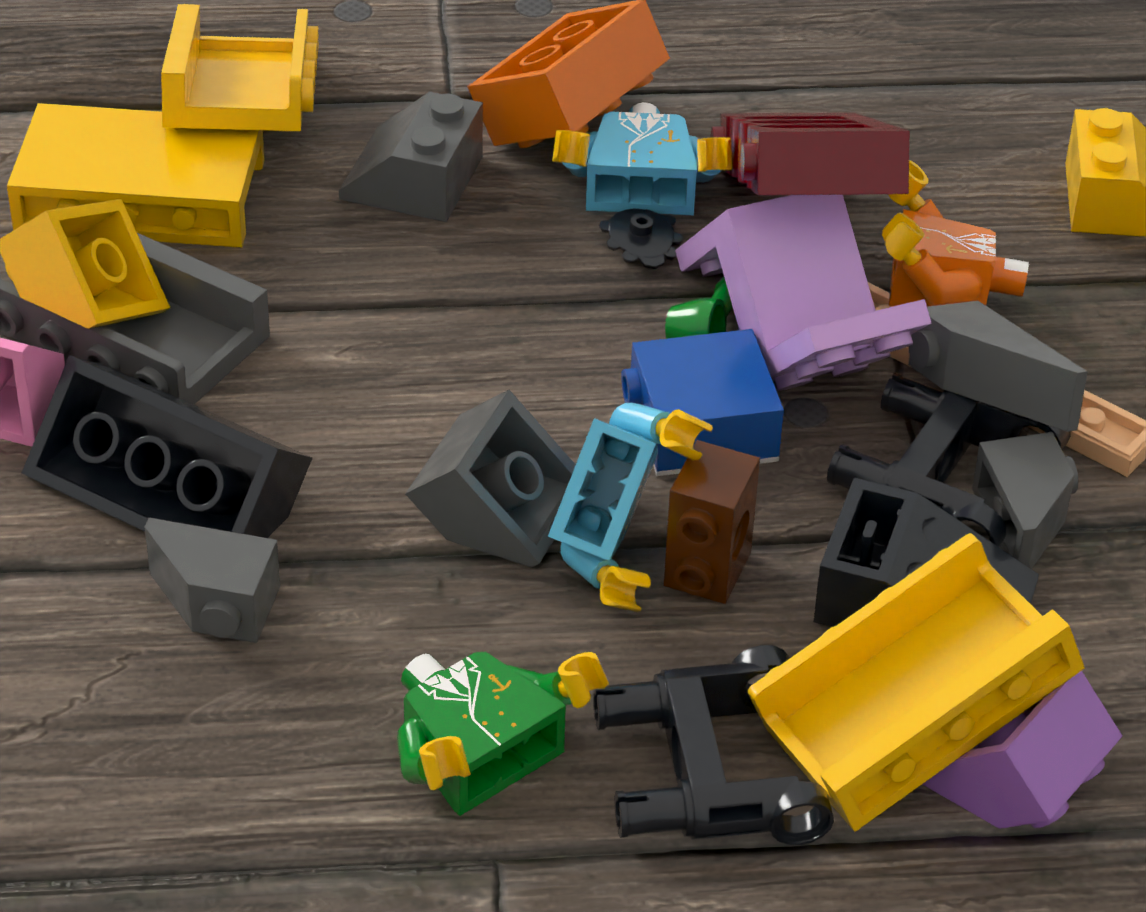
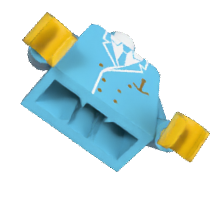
M644 102L632 106L629 112H608L604 114L598 131H592L587 134L570 130H556L552 162H562L573 175L587 177L586 211L620 212L636 208L648 209L658 214L694 215L696 182H708L722 170H732L731 138L727 137L698 139L696 136H691L688 133L685 118L677 114H660L656 106Z
M632 402L618 406L612 413L609 424L594 418L548 537L562 542L560 553L563 560L590 584L600 589L602 604L634 612L641 611V607L635 602V591L637 586L650 587L651 579L649 575L618 567L617 562L612 557L627 533L658 454L657 443L687 458L698 460L702 457V453L693 449L695 439L703 430L712 432L713 427L711 424L680 409L669 413Z

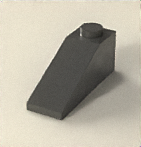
M979 301L927 307L932 324L911 335L913 344L908 346L910 355L908 365L944 390L1066 432L1078 430L1088 371Z

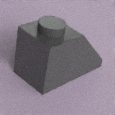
M1053 432L980 442L972 486L974 494L986 499L984 504L993 508L1002 517L1006 525V537L1000 546L1001 549L1032 569L1065 523L1071 494L1076 493L1078 489V473L1075 462L1070 456L1064 455Z
M148 518L145 525L150 575L192 632L257 643L280 589L277 540Z

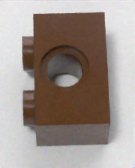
M697 440L693 449L701 452L702 457L698 460L687 458L670 489L664 586L726 604L751 554L760 457Z

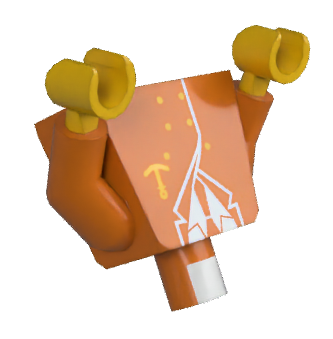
M909 160V194H888V196L901 206L907 205L910 210L903 209V213H897L882 230L887 252L893 257L888 306H898L925 299L927 307L979 301L986 305L989 291L1022 297L1026 285L1029 262L997 257L996 233L994 231L945 219L931 199L924 201L918 194L928 184V178L917 164Z

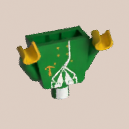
M475 652L447 669L430 654L417 656L406 666L401 677L402 685L408 690L404 697V723L397 732L401 774L409 783L428 785L430 790L439 789L451 808L459 816L470 811L564 753L566 705L572 704L576 708L584 707L591 698L589 691L604 689L609 685L597 655L592 652L577 654L564 661L559 666L558 671L548 674L506 665L487 652Z

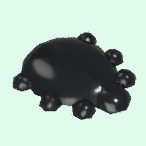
M633 208L620 211L611 219L601 221L599 224L602 232H609L611 238L607 240V246L610 250L621 249L624 251L622 257L626 263H633L640 259L644 267L651 269L663 266L665 263L664 256L671 260L676 258V248L671 245H679L684 239L681 234L674 232L672 226L676 223L675 217L661 215L648 209Z

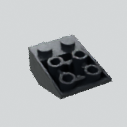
M854 478L820 564L813 622L830 627L837 626L877 598L885 589L894 586L931 560L939 551L948 548L969 533H972L982 543L991 566L1030 604L1036 590L1039 574L919 493Z

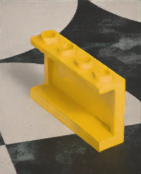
M178 4L161 72L162 128L301 131L303 112H313L319 45V27L308 26V9H297L293 39L200 36V5Z
M38 103L7 184L13 230L46 210L122 199L136 232L157 242L242 248L246 236L245 201L254 170H261L265 160L263 130L162 128V112Z
M969 533L948 548L939 551L931 560L900 582L885 589L877 598L840 624L828 629L820 638L783 664L771 669L763 678L749 687L748 694L766 730L808 779L821 785L827 791L832 807L851 829L856 832L1085 669L1070 625L1053 609L1042 616L991 566L982 543L972 533Z

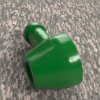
M725 277L718 281L711 298L692 300L672 306L669 309L665 323L666 339L726 332L727 316L733 309Z

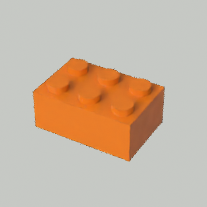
M636 0L565 14L467 87L474 101L483 102V123L493 145L518 143L519 148H527L547 138H554L556 130L586 133L589 130L587 124L589 121L617 109L622 104L620 97L625 93L649 84L654 79L652 72L668 61L670 57L646 0Z

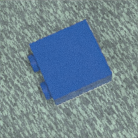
M753 329L632 343L631 368L623 369L621 374L625 403L641 404L669 413L680 409L711 424L713 427L712 432L701 431L696 437L694 445L699 440L760 457V464L779 461L784 409ZM657 443L658 454L653 465L656 476L679 474L687 457Z

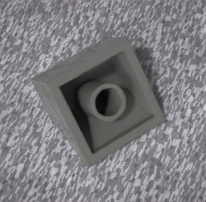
M428 92L376 128L339 189V200L447 222L483 157V102L463 99L454 94Z
M509 389L458 416L405 495L446 540L533 567L541 562L554 541L553 538L548 537V534L576 464Z

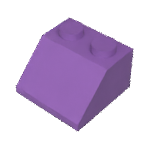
M1080 671L922 785L999 829L1031 824L1034 828H1041L1055 822L1065 814L1069 808L1067 800L1082 783L1092 779L1101 772L1105 766L1103 758L1122 738V734L1087 678Z

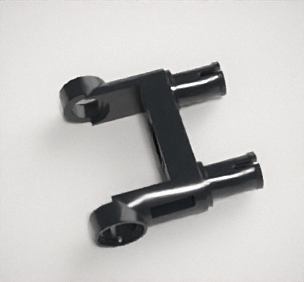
M896 372L885 386L881 399V409L925 424V426L900 461L895 460L892 464L850 449L847 445H840L839 450L834 453L827 472V482L850 489L853 479L858 478L919 493L959 521L968 520L982 526L989 536L987 540L1000 547L1006 537V525L1002 517L993 508L984 504L986 499L947 485L944 482L971 444L979 447L980 442L1027 436L1025 427L1033 426L1038 427L1045 433L1053 432L1063 451L1071 434L1070 431L1066 432L947 390L935 389L903 377L902 374Z
M759 645L741 652L729 664L661 670L660 674H655L653 681L608 685L604 689L593 690V710L598 730H605L607 727L657 723L660 729H665L677 780V787L629 792L621 790L615 792V818L620 838L628 837V835L682 830L684 837L690 836L692 840L771 832L778 842L787 845H803L822 838L831 830L834 823L832 808L827 791L819 784L811 781H799L798 776L726 782L711 717L758 713L748 694V689L753 684L747 682L757 675L768 673L774 667L790 659L789 655L782 648L774 645ZM814 806L809 812L802 815H783L785 812L796 807Z

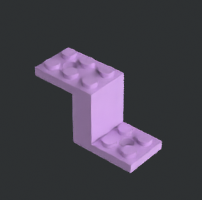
M788 195L730 208L675 250L681 272L701 268L704 277L720 273L724 274L739 330L753 329L771 378L776 382L778 391L805 385L812 382L813 377L832 371L833 377H839L867 369L869 367L868 363L890 357V352L912 345L911 334L932 324L925 299L875 310L843 195Z

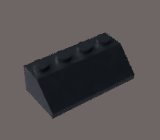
M69 355L21 473L145 531L148 518L268 538L289 517L312 457L111 367Z

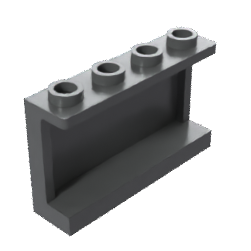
M137 233L170 305V309L159 314L88 329L20 298L15 285L0 279V334L12 337L24 344L64 354L65 363L70 355L111 367L191 404L198 402L270 337L267 289Z

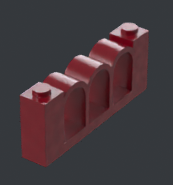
M720 113V126L711 127L710 138H731L732 170L722 171L729 173V176L738 177V182L747 183V188H750L757 195L909 194L910 131L857 113Z

